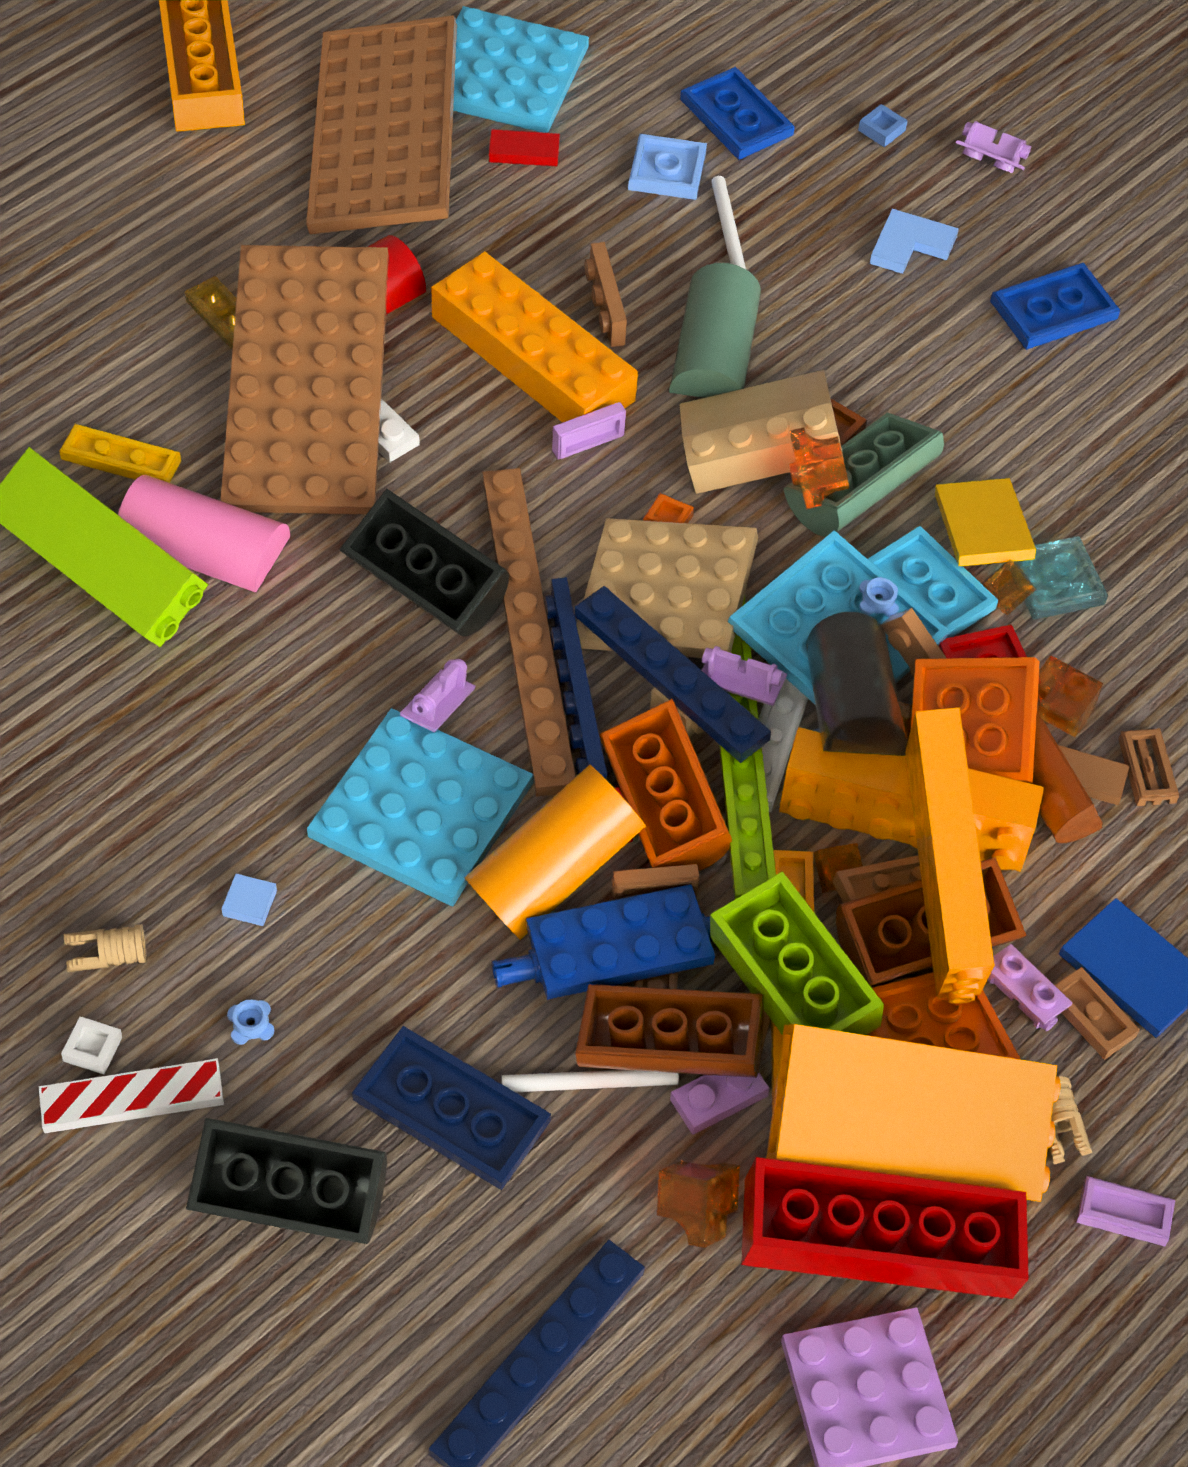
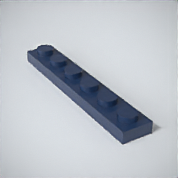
M567 577L551 579V595L544 596L547 619H554L555 627L550 628L553 651L560 650L561 659H557L558 679L560 683L566 682L568 690L563 692L566 716L573 715L574 724L570 725L569 728L572 749L579 748L581 758L576 759L577 775L588 765H592L606 779L607 772Z
M601 587L575 606V617L666 698L669 700L673 699L676 706L740 763L770 741L771 730L607 587Z
M608 1239L429 1447V1455L443 1467H481L643 1276L645 1266Z

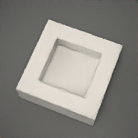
M80 1016L61 1053L63 1062L104 1075L122 1039L121 1029Z

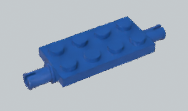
M692 884L526 918L532 949H529L526 955L498 961L493 960L491 963L494 979H497L495 980L497 988L534 979L535 983L540 982L543 985L548 1000L586 992L588 984L614 986L713 965L715 954L711 944L713 940L710 937V916L705 917L704 913H701Z

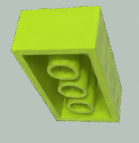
M783 871L710 914L711 939L750 992L753 994H763V1009L782 1035L784 1025L790 1024L867 1035L881 1026L884 1003Z

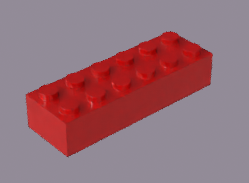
M756 1157L744 1182L741 1265L1013 1299L1029 1279L1026 1192Z

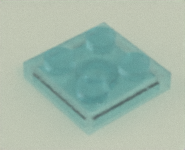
M1080 536L1035 545L1036 553L1033 560L1006 562L1033 620L1102 606L1106 603L1108 594Z

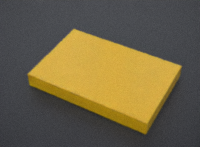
M1010 478L937 484L935 486V497L958 566L1035 559L1036 548Z

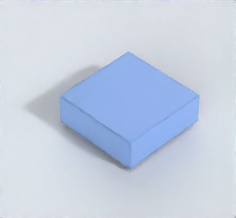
M235 874L222 906V915L264 926L277 892L276 883Z

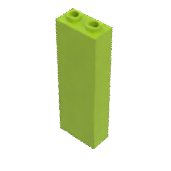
M28 447L0 484V524L139 634L157 646L161 647L166 640L174 636L180 621L190 609L194 608L201 601L203 592L209 585L30 447Z

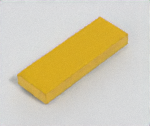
M74 424L59 450L61 460L134 480L141 475H148L170 483L181 463L180 452Z

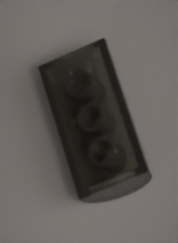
M841 612L826 617L815 625L806 642L823 751L906 756L905 751L908 742L886 633L882 625L873 617L859 612Z

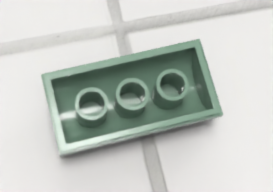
M713 263L700 268L692 276L669 393L706 398L744 389L761 295L758 280L746 269L729 263Z
M887 412L841 446L844 460L812 467L783 488L786 500L798 520L813 533L826 537L834 530L838 532L939 457L944 447L943 433Z

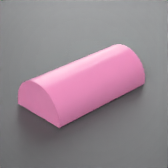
M141 475L132 483L118 513L124 520L187 568L255 593L291 537L287 524L148 475Z

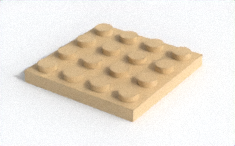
M606 518L584 600L605 586L686 657L702 658L707 647L713 649L715 646L720 647V650L731 653L736 633L734 632L733 625L728 623V619L743 604L758 541L757 528ZM577 621L581 649L613 651L581 621Z

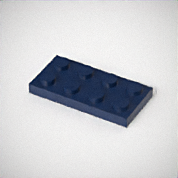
M402 1026L352 1092L353 1101L501 1191L551 1122V1113L405 1026Z

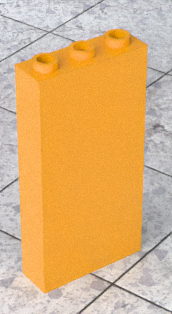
M960 707L916 711L905 753L937 999L948 998V1002L951 1004H961L974 1001V995L981 994L994 968V958Z
M798 1024L784 1025L766 1158L1026 1192L1027 1200L1041 1202L1042 1193L1047 1191L1050 1181V1170L1048 1166H1045L1047 1149L1052 1146L1055 1138V1124L1051 1121L1052 1106L1058 1100L1061 1087L1060 1078L1056 1076L1057 1065Z

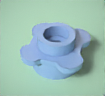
M878 577L861 582L859 591L862 593L863 601H861L859 608L864 614L884 613L888 617L897 614L899 607L895 600L898 588L892 581Z
M245 1000L229 1008L227 1016L233 1022L234 1030L231 1032V1039L234 1043L243 1045L251 1039L260 1038L268 1040L274 1035V1026L269 1023L268 1018L271 1008L266 1001ZM254 1020L255 1023L253 1025H248L247 1021Z

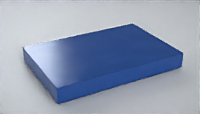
M733 67L681 90L680 100L738 160L794 135L795 126L737 67Z
M1084 262L992 292L990 300L1026 350L1116 320L1120 313L1118 306Z
M1117 898L1108 904L1060 949L1059 955L1076 970L1082 967L1121 1009L1155 1038L1163 1033L1188 1009V958Z

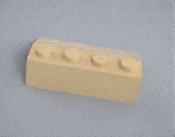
M824 370L679 404L687 466L696 494L844 460Z

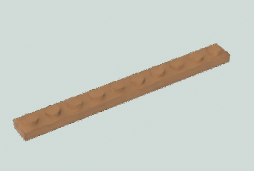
M517 468L483 472L482 482L496 563L505 568L509 575L508 587L503 598V606L531 772L534 774L536 797L556 795L576 776L521 470Z

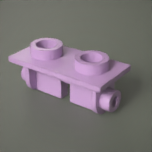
M977 121L966 123L963 130V135L967 136L965 143L959 140L956 141L957 144L965 147L962 154L980 161L983 155L996 159L993 166L1013 173L1015 167L1024 171L1025 167L1018 163L1020 158L1027 159L1030 153L1031 146L1026 145V140L1003 133L999 143L995 144L993 141L998 130L980 124Z
M715 646L713 649L707 647L702 657V663L705 664L702 671L726 692L774 706L787 677V673L777 669L778 665L776 664L769 665L749 658L747 661L741 660L740 655L720 650L718 646Z
M461 659L447 661L444 669H441L414 696L413 700L400 712V716L432 732H436L475 689V685L466 681V663Z
M1012 944L993 956L994 968L988 978V982L995 984L1011 1001L1016 999L1020 1003L1018 1008L1034 1022L1033 1025L1037 1029L1042 1027L1045 1031L1050 1030L1058 1021L1056 1016L1070 1007L1072 1002Z

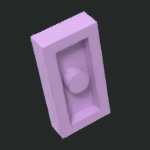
M758 1073L757 1078L703 1075L672 1091L670 1100L692 1135L768 1097L770 1088L760 1073Z

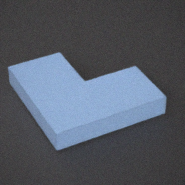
M892 209L871 254L870 264L903 274L913 250L947 260L957 238L959 228Z

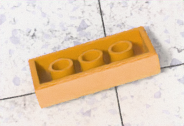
M588 765L464 878L506 926L521 940L528 933L526 918L551 913L645 828L646 825L614 787L592 765Z

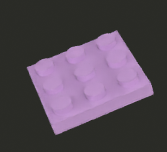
M917 1307L793 1332L782 1336V1347L815 1467H866L956 1447L958 1438Z

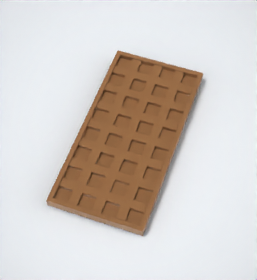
M454 15L323 32L306 221L310 235L448 218L457 23Z
M241 245L221 489L222 502L256 513L367 514L376 503L389 262L388 248Z

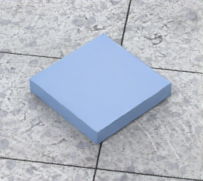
M639 134L628 190L697 200L707 143Z

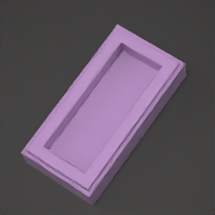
M621 402L553 426L552 451L558 460L624 436L625 408Z
M1086 1176L1076 1222L1166 1246L1170 1236L1175 1200Z

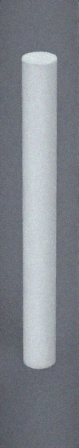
M716 176L712 179L711 183L730 264L746 269L725 178L723 176Z
M636 1070L501 1075V1084L514 1092L678 1085L679 1083L678 1073Z

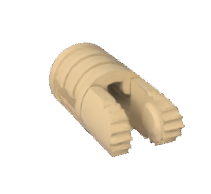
M142 924L135 925V927H122L121 929H98L64 934V945L80 946L85 943L97 942L99 956L77 957L66 961L67 972L108 968L109 965L117 966L124 963H146V944Z
M1059 1076L1061 1083L1058 1100L1052 1106L1051 1121L1055 1124V1138L1049 1151L1053 1164L1065 1162L1064 1148L1057 1133L1072 1130L1075 1146L1081 1155L1084 1156L1092 1153L1081 1114L1078 1112L1077 1104L1074 1101L1075 1098L1071 1090L1070 1079L1064 1076Z

